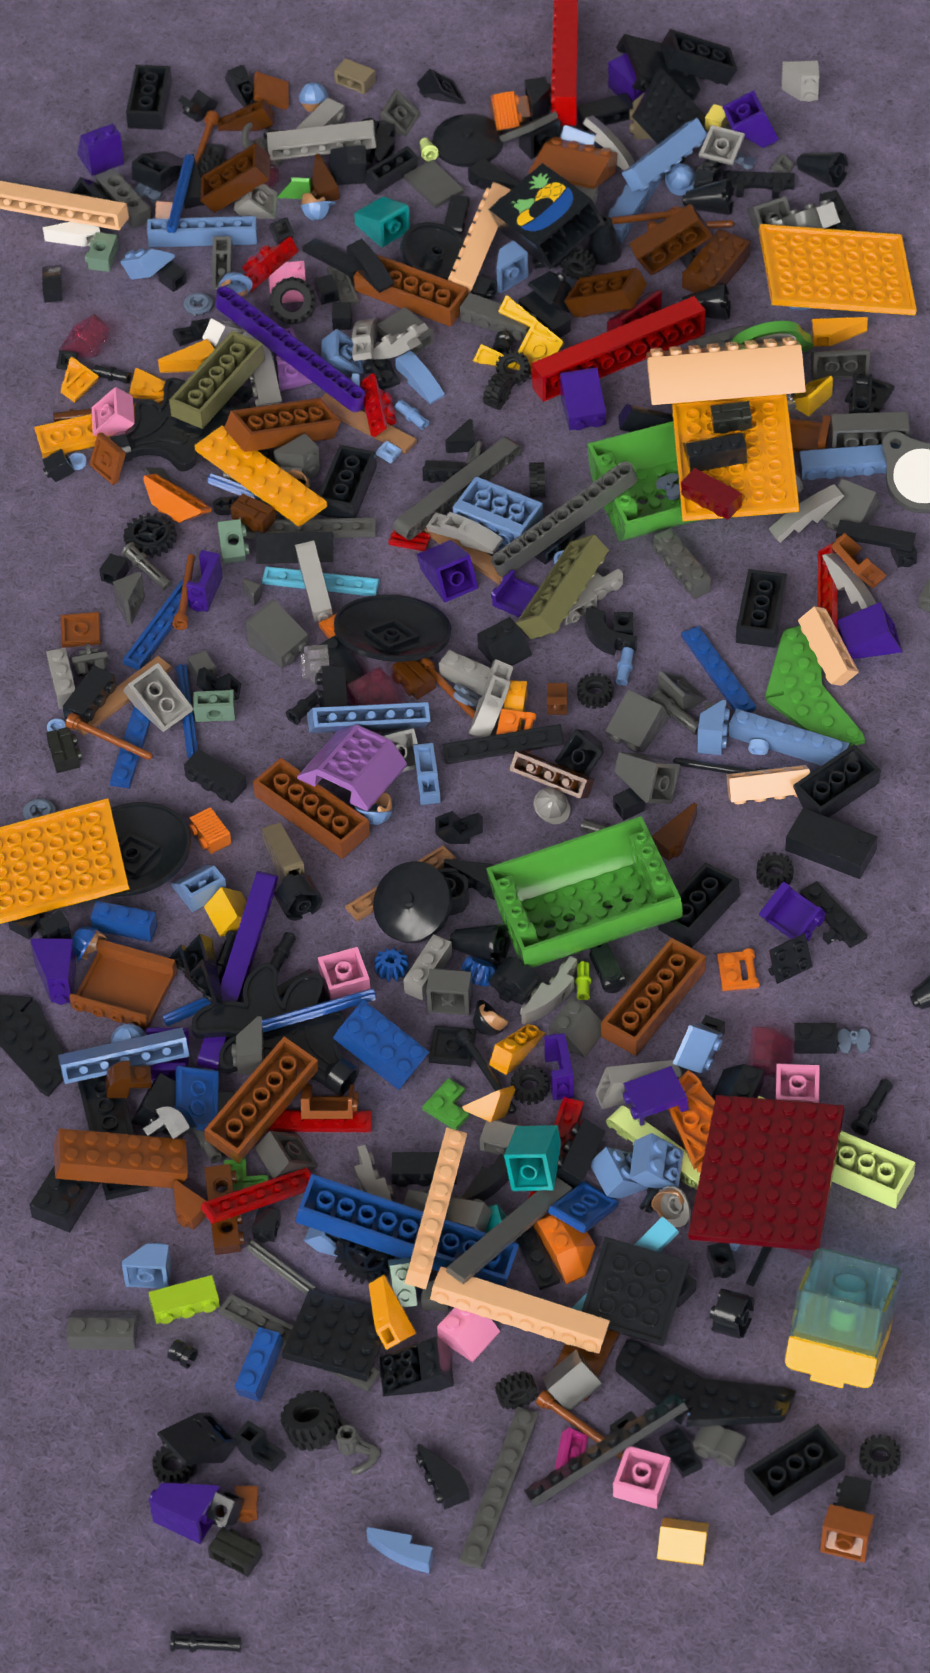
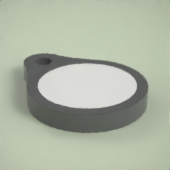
M900 432L888 433L883 439L881 448L886 465V486L891 498L907 511L930 513V443L912 439ZM896 443L901 447L894 449L890 445Z

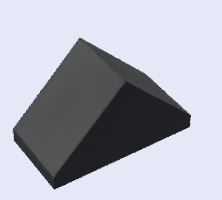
M472 419L466 421L445 440L447 453L469 452L475 445Z

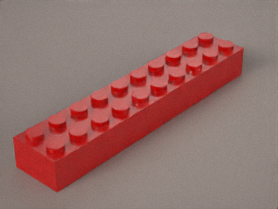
M554 0L551 113L556 111L557 119L560 120V126H576L578 0Z
M693 296L532 363V388L542 402L560 395V373L597 368L600 379L647 359V352H651L650 349L662 348V351H667L669 347H676L688 342V340L705 335V309Z

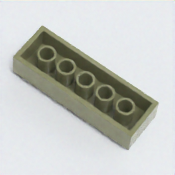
M231 331L170 398L171 416L203 429L265 360L263 343Z
M595 534L571 541L517 620L516 624L530 639L541 638L550 633L554 634L559 630L560 623L569 615L570 608L577 603L578 596L587 588V583L596 574L598 566L605 561V556L609 550Z

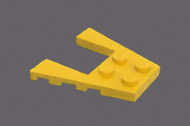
M506 295L498 312L530 327L518 352H522L527 357L532 373L533 362L560 352L564 342ZM481 344L473 361L475 363L496 366V361H499L498 357H503V354ZM513 362L507 366V369L519 371L520 365Z

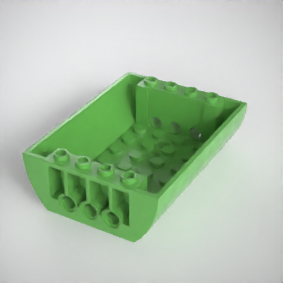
M674 421L587 444L593 482L619 463L625 461L632 464L637 474L638 480L633 486L604 506L620 542L700 521H682L681 498L669 500L664 489L656 488V481L660 477L668 476L669 473L678 475ZM663 495L665 498L660 500L656 496ZM639 500H646L647 503H646V504H641V503H639L638 501H639Z
M642 816L486 868L499 914L504 925L508 928L507 933L518 958L521 960L520 963L524 967L528 964L531 968L626 937L679 919L683 913L680 895ZM627 899H633L630 902H625ZM609 905L613 906V907L610 908V909H606V908H605L606 906H609ZM568 919H574L572 922H566ZM554 925L551 929L546 928L547 926Z

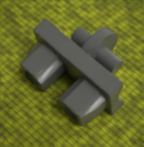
M89 643L85 644L86 650L79 651V656L72 657L73 668H76L78 677L88 674L87 666L95 665L107 671V651L99 652L98 648L90 649Z

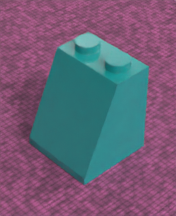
M381 197L354 213L355 225L381 248L402 237L410 228L409 206L386 197Z
M557 1125L515 1127L504 1153L512 1191L554 1190L561 1148Z

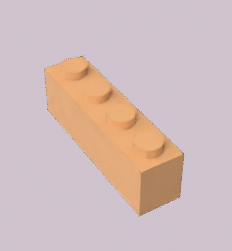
M814 606L798 620L801 625V631L806 635L809 646L815 652L818 658L817 662L826 673V679L829 683L842 686L859 673L825 608Z
M807 765L726 774L728 797L734 804H744L746 800L762 802L766 801V798L774 797V799H785L788 795L798 797L793 785L809 775L810 770Z

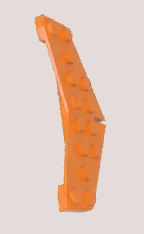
M688 1070L678 1080L687 1096L689 1110L680 1112L678 1106L669 1108L668 1111L693 1169L697 1168V1172L701 1173L715 1101L704 1089L699 1078Z

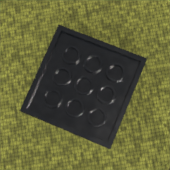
M662 68L657 70L632 115V118L657 144L661 143L686 122L698 118L704 127L706 117ZM682 156V157H681V158H682V161L679 162V163H682V164H683L684 161L686 160L687 156H686V157Z
M605 1236L582 1312L610 1320L607 1330L664 1347L690 1261Z
M309 1289L282 1352V1359L367 1381L382 1345V1341L375 1330L372 1306Z

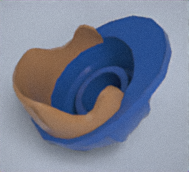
M82 927L73 935L74 951L78 956L77 962H80L82 958L88 959L87 955L89 953L97 951L96 944L99 939H107L103 933L98 931V928Z

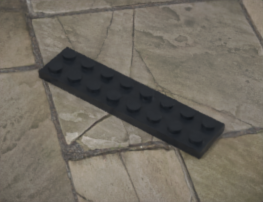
M106 1075L77 1081L89 1131L135 1135L126 1098H107ZM102 1183L106 1200L148 1191L147 1186Z

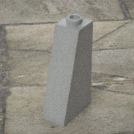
M313 540L297 544L295 547L314 622H321L333 616Z
M674 1060L606 1067L595 1094L602 1109L625 1103L622 1093L625 1092V1082L672 1066L679 1079L683 1075L682 1069L673 1064Z

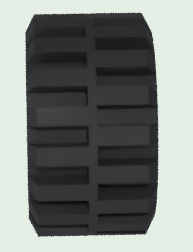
M294 277L284 278L282 281H278L276 286L272 288L269 303L272 312L280 321L291 325L300 324L307 321L313 315L312 313L316 308V297L312 287L306 281ZM290 290L299 291L304 298L303 306L295 312L286 310L282 304L284 294Z
M308 1390L303 1394H297V1397L289 1400V1404L284 1405V1411L280 1415L282 1418L281 1424L290 1443L295 1448L299 1447L302 1451L306 1449L313 1451L316 1448L320 1450L322 1446H328L331 1444V1440L336 1439V1434H338V1429L342 1426V1421L330 1395L327 1396V1393L323 1391L320 1393L319 1390H314L313 1392Z

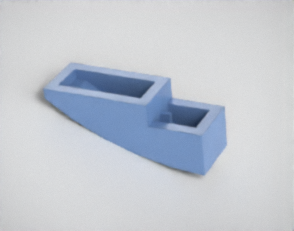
M411 350L396 358V369L407 379L408 384L429 404L445 396L433 375Z
M433 743L413 745L420 804L441 803Z
M367 1527V1541L379 1552L408 1568L425 1573L430 1572L433 1560L432 1547L413 1544L412 1535Z

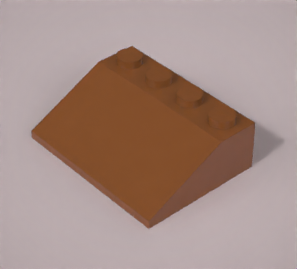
M553 137L544 144L529 173L544 163L571 184L595 189L616 173L618 152H613L609 148L600 149L595 148L591 144L582 145L577 141H564L560 137Z

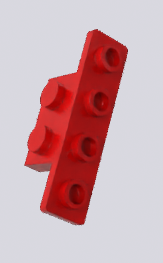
M287 237L278 246H263L256 255L247 259V263L242 268L246 272L244 276L249 277L253 282L251 292L298 253L292 237Z
M372 373L360 382V387L365 391L364 406L370 434L372 437H376L387 429V424L393 426L397 422L396 412L392 404V396L378 387L377 377Z

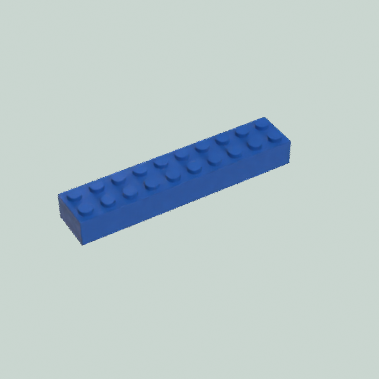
M311 1174L295 1222L398 1258L410 1257L411 1259L423 1211ZM445 1219L432 1269L439 1271L440 1267L447 1268L487 1233ZM512 1242L473 1277L505 1287L519 1244Z

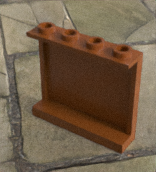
M99 939L96 944L98 953L76 995L71 993L69 995L71 1007L76 1011L93 1013L97 1017H106L117 1023H133L143 1029L149 1028L177 974L176 961Z

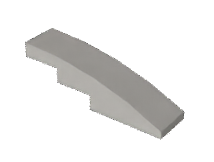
M594 116L587 117L584 120L583 124L596 133L594 141L604 148L618 152V167L625 171L635 163L631 154L608 127Z
M833 484L799 503V512L786 513L769 530L776 540L781 543L794 529L799 533L812 520L818 523L844 495Z
M836 553L823 555L837 590H845L851 604H859L861 609L876 604L863 581Z

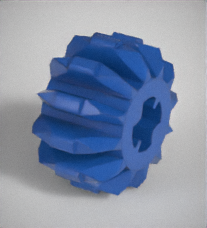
M394 947L392 950L385 948L384 952H378V957L374 959V969L376 974H379L381 980L386 977L389 983L391 978H394L397 982L398 976L405 977V972L409 970V961L407 955H404L403 950L396 951Z
M471 956L465 958L461 966V970L471 972L474 985L477 984L485 987L490 985L488 981L497 970L488 961Z

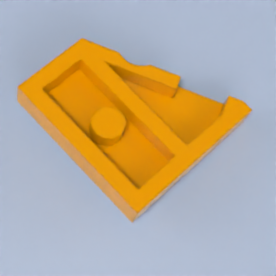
M70 357L60 393L75 403L99 381V376L73 357Z
M135 368L129 394L133 398L155 400L164 398L165 381L139 368Z

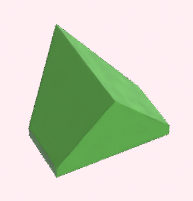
M291 178V182L277 198L302 199L304 193H311L312 179Z

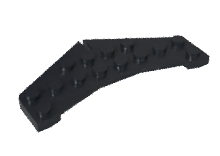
M0 995V1047L34 1083V1086L42 1094L49 1097L63 1082L58 1055L64 1053L36 999L33 1001L32 997Z
M630 1339L626 1340L615 1364L616 1372L656 1405L662 1403L665 1398L677 1393L688 1410L673 1419L682 1425L687 1413H690L686 1421V1427L780 1423L786 1419L796 1396L795 1390L786 1387L705 1379L639 1342Z

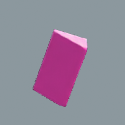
M570 1427L561 1433L555 1469H559L571 1458L585 1452L588 1439L586 1434Z

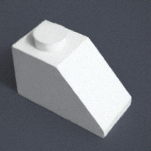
M211 318L202 339H208L216 349L231 331L240 334L243 332V329L232 322Z

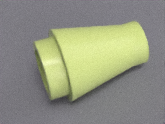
M422 138L420 140L421 157L426 161H434L438 156L437 147L428 138Z

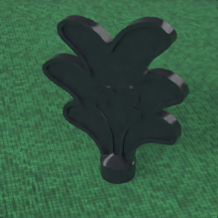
M173 377L165 382L164 398L161 405L149 399L139 401L135 405L136 421L132 428L125 433L120 432L108 436V438L126 452L123 463L132 461L135 457L154 455L167 459L177 470L184 472L196 465V454L198 452L195 451L194 445L220 426L225 427L230 411L243 408L231 407V397L203 429L171 416L169 400L186 381Z
M269 963L261 964L249 974L243 988L244 1002L223 1001V1006L215 1008L209 1004L201 1008L192 1019V1033L196 1038L231 1037L220 1050L219 1063L223 1072H236L238 1069L237 1066H233L232 1044H236V1035L257 1016H262L263 1020L319 1004L323 993V978L315 973L299 977L289 986L281 1001L277 992L278 974L276 968ZM336 1011L263 1033L264 1059L281 1039L286 1037L318 1060V1071L311 1079L325 1085L326 1088L338 1096H343L350 1089V1085L355 1083L359 1074V1068L343 1059L337 1048L338 1042L333 1039L338 1029L345 1022V1016L342 1011Z

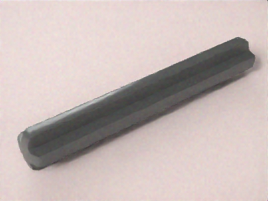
M252 1240L247 1245V1250L305 1295H307L309 1289L316 1291V1286L256 1240Z

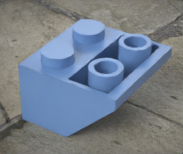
M721 700L700 713L698 753L722 755V748L726 749L727 737L724 736H727L729 732L730 709L726 708V700Z
M205 864L172 882L171 886L191 912H194L205 906L220 887L226 888V881L214 865Z
M653 1133L635 1140L629 1178L644 1187L663 1189L666 1186H675L679 1188L683 1150Z
M605 1147L592 1160L590 1166L607 1197L621 1199L648 1189V1187H644L629 1178L632 1152Z

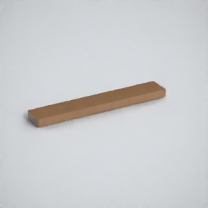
M327 393L321 397L342 422L371 436L365 412H352ZM387 424V429L373 437L383 443L386 440L402 449L404 454L417 443L416 438Z
M427 528L422 531L423 533L431 534V538L439 544L452 540L470 554L472 565L475 569L497 584H501L503 577H500L493 567L491 555L480 550L462 546L460 540L429 532Z
M159 656L154 658L119 684L114 693L108 696L103 707L97 710L93 720L87 724L97 727L130 702L123 692L124 688L152 666L159 663L164 671L168 673L172 670L171 665ZM81 729L77 730L83 736H85L88 733Z
M442 845L418 861L430 864L439 870L444 868L445 859L456 860V857ZM378 886L345 906V909L357 922L374 912L373 901Z

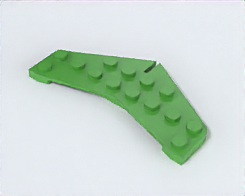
M801 626L784 630L766 691V702L801 729L847 742L849 747L853 744H865L862 731L822 685L821 666L817 662L818 658L815 652L809 646L806 635L802 633Z

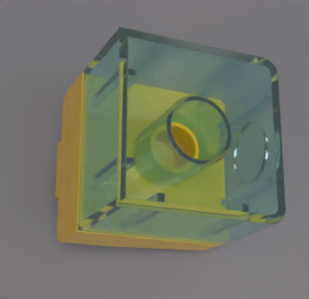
M825 1248L816 1249L797 1291L785 1358L787 1367L811 1374L810 1380L842 1389L845 1383L861 1388L870 1387L877 1373L890 1335L902 1274L901 1269L896 1266Z

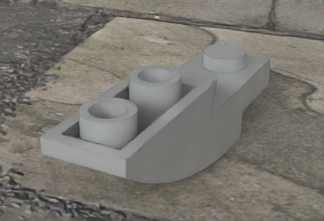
M378 318L358 320L355 323L352 332V356L354 361H364L372 358L373 344L376 342Z
M416 323L407 328V333L403 332L393 336L391 334L384 336L381 339L382 343L377 342L373 345L371 359H388L416 348L421 344L418 337L428 330L427 325L423 323L418 326Z
M449 512L447 516L435 513L426 525L429 532L460 540L462 546L491 554L495 553L503 541L502 537L483 525L452 512Z
M616 569L604 577L599 573L595 574L588 581L587 588L578 596L577 603L570 608L569 615L564 619V624L568 625L571 622H577L581 616L585 615L586 608L596 609L597 600L603 599L606 594L613 590L617 591L623 585V572Z
M496 659L493 661L483 695L478 701L468 734L477 738L490 736L511 683L509 680L513 666Z
M569 956L566 962H562L556 977L551 978L548 985L542 982L538 989L535 988L529 1002L525 1003L520 1011L522 1024L526 1025L544 1017L570 995L574 989L573 976L577 971L576 958Z
M366 1145L358 1146L360 1165L354 1166L360 1190L392 1201L391 1198L394 1195L391 1185H387L385 1177L379 1178L377 1169L373 1170L374 1158L372 1152L368 1153Z

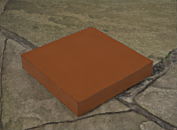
M256 71L254 74V100L260 101L265 98L269 105L287 109L289 106L288 82Z
M103 432L98 433L89 465L109 483L115 485L119 481L126 452Z
M99 612L61 615L62 648L85 646L88 643L89 645H101Z

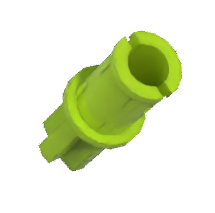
M584 961L577 964L575 983L577 984L578 1000L590 999L589 988L592 983L590 964Z

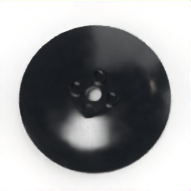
M374 595L356 599L343 606L334 618V632L344 646L360 655L382 661L405 662L424 659L440 652L450 641L451 624L443 612L424 601L400 595Z
M132 802L111 808L129 890L106 896L125 897L146 893L174 877L186 862L191 848L189 829L183 818L166 806L150 802ZM130 854H131V855L137 854V855L134 856V857H128Z

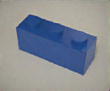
M96 901L90 916L92 927L98 928L100 932L152 942L157 928L155 912Z
M262 1327L258 1328L235 1384V1389L239 1396L260 1402L284 1343L280 1333Z

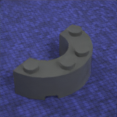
M829 198L820 201L819 205H815V202L805 205V209L798 211V208L787 212L788 215L782 218L778 216L770 218L767 224L826 228L840 223L834 201H830Z

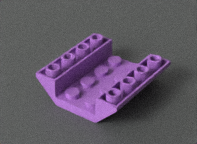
M356 724L337 731L300 772L297 779L315 787L324 778L352 791L350 803L368 811L404 770L407 763L392 740Z

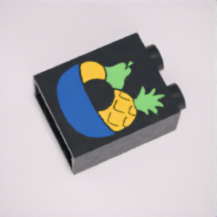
M544 163L526 175L519 184L505 196L499 198L488 209L502 234L511 241H515L549 270L604 224L592 199Z

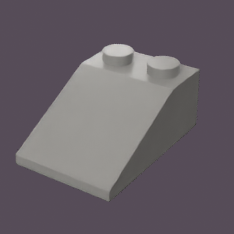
M159 663L127 684L123 690L133 705L162 732H165L194 711V708Z

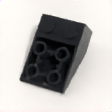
M165 151L142 153L132 161V180L162 192L179 178L183 159Z
M438 1336L379 1358L383 1397L436 1392L454 1386L450 1346Z
M196 1413L157 1433L163 1445L171 1449L176 1455L177 1460L185 1465L223 1463L236 1447L234 1437L212 1413Z

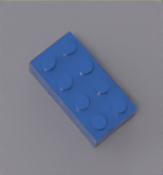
M365 1000L361 1001L333 1037L334 1040L399 1090L429 1054L427 1049Z

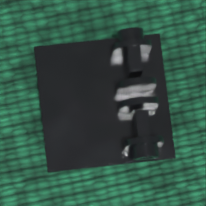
M805 933L769 950L772 965L768 971L771 976H775L777 984L813 967Z

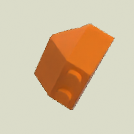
M156 473L144 475L143 480L151 504L158 508L159 512L171 516L172 520L181 523L212 511L208 504L169 480L162 478Z
M550 1213L545 1214L533 1226L565 1284L585 1277L595 1251V1244L589 1233L580 1232Z

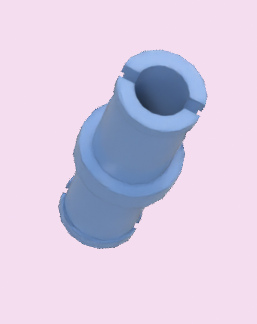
M403 399L396 403L395 409L402 413L407 421L413 422L421 430L429 425V420L424 418L418 409L412 408Z
M629 647L622 649L620 661L617 663L618 673L615 681L617 685L626 686L629 674L633 669L632 658L634 650Z

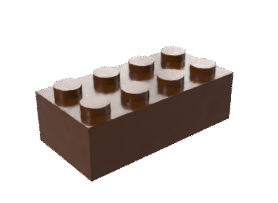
M254 143L201 176L200 201L212 212L216 213L230 203L239 200L243 195L252 192L261 184H265L270 180V155L258 143Z
M689 204L657 226L652 227L640 237H637L629 245L637 260L650 275H655L713 236L703 218Z
M718 229L682 273V288L695 293L721 283L728 284L750 257L751 241Z
M638 267L582 277L578 279L564 302L574 318L595 314L600 315L623 309L629 310L636 305L637 300L643 294L648 284Z

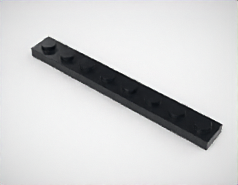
M677 1393L665 1398L662 1403L646 1410L643 1415L629 1421L623 1428L609 1434L598 1444L590 1446L584 1453L571 1458L559 1469L551 1471L548 1476L532 1483L529 1488L524 1490L525 1494L534 1507L538 1506L688 1410V1408Z

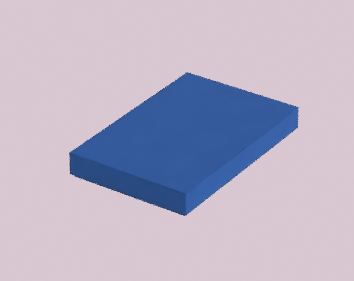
M178 1066L176 1068V1106L185 1109L191 1115L197 1125V1128L194 1130L204 1131L218 1114L219 1071Z
M583 1181L552 1204L548 1213L585 1233L618 1207L619 1202L614 1198L607 1197L605 1193Z

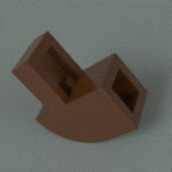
M547 683V715H567V683Z
M130 1061L119 1062L111 1066L107 1071L105 1080L107 1098H128L130 1088H151L150 1066H130Z

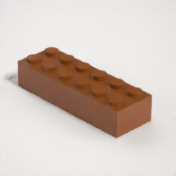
M378 254L376 255L391 276L394 286L379 293L358 271L354 275L356 292L401 309L406 307L412 313L449 327L460 316V306L468 296L467 287Z
M321 398L232 410L224 429L244 452L281 447L303 434H306L313 442L333 439L341 420Z
M282 758L277 760L253 781L256 798L341 859L346 857L370 835L369 820L319 784L314 787L297 779L301 771Z
M670 938L601 1022V1037L637 1056L705 973L706 956Z
M283 1037L204 1129L205 1140L239 1164L318 1071V1060L286 1037Z
M59 1128L54 1141L55 1179L174 1189L173 1183L177 1180L184 1185L188 1175L186 1139Z

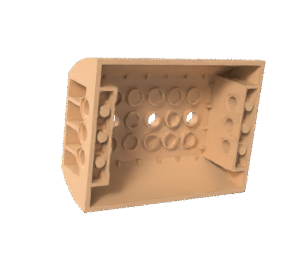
M784 337L782 341L777 342L774 338L763 339V343H757L756 340L744 341L745 344L738 345L737 342H726V346L711 343L707 344L706 348H700L699 345H689L688 349L682 350L680 346L669 347V351H662V348L650 349L651 352H647L651 403L652 405L805 392L801 344L793 337Z

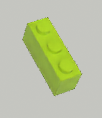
M212 1275L148 1292L156 1324H168L173 1319L181 1317L190 1318L196 1313L203 1311L209 1313L220 1307Z

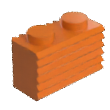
M514 91L491 95L496 130L520 127L522 116L517 110V105H519L518 95Z
M211 807L189 817V831L193 836L197 835L203 850L207 849L212 854L231 844L230 832Z

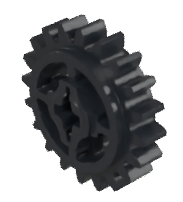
M147 513L146 517L139 515L138 520L133 518V524L127 523L128 528H124L123 537L125 545L133 542L141 553L150 555L151 558L154 557V554L160 557L162 551L168 553V548H173V543H176L177 533L175 524L171 523L170 518L165 520L164 515L160 516V518L157 517V513L153 516Z
M339 1238L340 1240L335 1245L337 1248L334 1251V1254L337 1255L335 1263H341L338 1270L345 1269V1277L352 1275V1282L359 1278L360 1283L363 1285L366 1279L370 1284L374 1279L376 1280L383 1275L387 1276L389 1273L388 1260L394 1259L395 1256L363 1245H355L352 1248L349 1246L354 1244V1242ZM374 1262H379V1265L372 1268H368V1266L373 1265Z

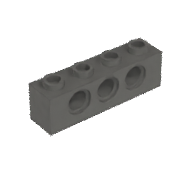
M114 167L95 176L96 184L113 201L127 203L129 216L127 223L132 229L147 223L148 219H151L152 210L149 204L144 203L141 195L133 190L132 185L127 183L123 175L118 173Z

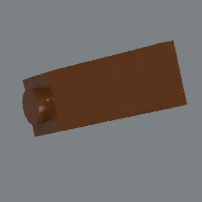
M264 98L219 118L217 128L219 131H243L244 126L250 122L253 125L250 131H259L267 127L270 128L274 124L275 114Z
M319 153L315 154L312 179L313 190H311V194L317 200L321 197H325V201L339 200L338 185Z
M695 802L651 836L660 855L668 861L673 857L677 858L683 851L697 817V804Z

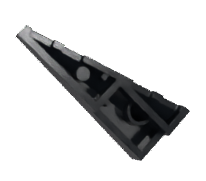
M199 933L188 947L180 945L169 958L176 961V967L185 974L184 976L197 990L203 993V997L212 1003V1007L223 1006L213 940Z

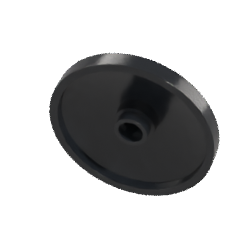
M462 114L448 118L436 128L433 134V145L437 147L438 157L454 166L471 167L482 158L490 162L499 155L504 144L499 136L503 135L502 130L497 131L496 123L485 116Z
M434 222L418 223L405 232L400 245L401 256L407 266L448 280L451 271H456L453 269L456 259H461L458 257L461 248L466 247L463 245L465 239L454 229L446 225Z
M419 861L402 863L391 869L382 878L376 889L373 901L375 919L382 931L397 941L403 943L423 942L431 938L433 934H437L447 922L452 908V890L443 873L432 865Z

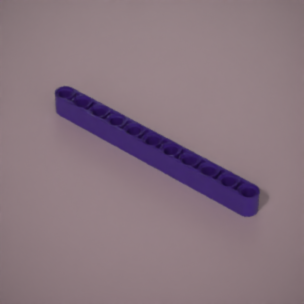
M224 286L217 289L215 307L263 343V345L348 410L359 412L363 409L365 391L231 288Z
M262 871L256 872L220 988L223 1001L241 1002L244 984L249 976L277 887L278 875ZM229 1037L204 1038L197 1066L219 1071V1053L224 1043L229 1040Z

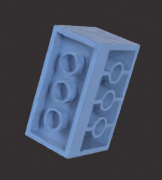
M475 477L454 504L453 513L473 520L502 537L503 541L498 547L501 550L543 519V503L513 492L503 486L491 483L488 480Z

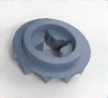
M193 293L184 300V310H187L188 314L193 313L194 316L197 314L203 316L204 313H209L210 309L213 308L212 298L205 293Z
M46 799L32 800L23 809L25 820L40 817L36 814V809L43 812V815L55 813L54 805Z

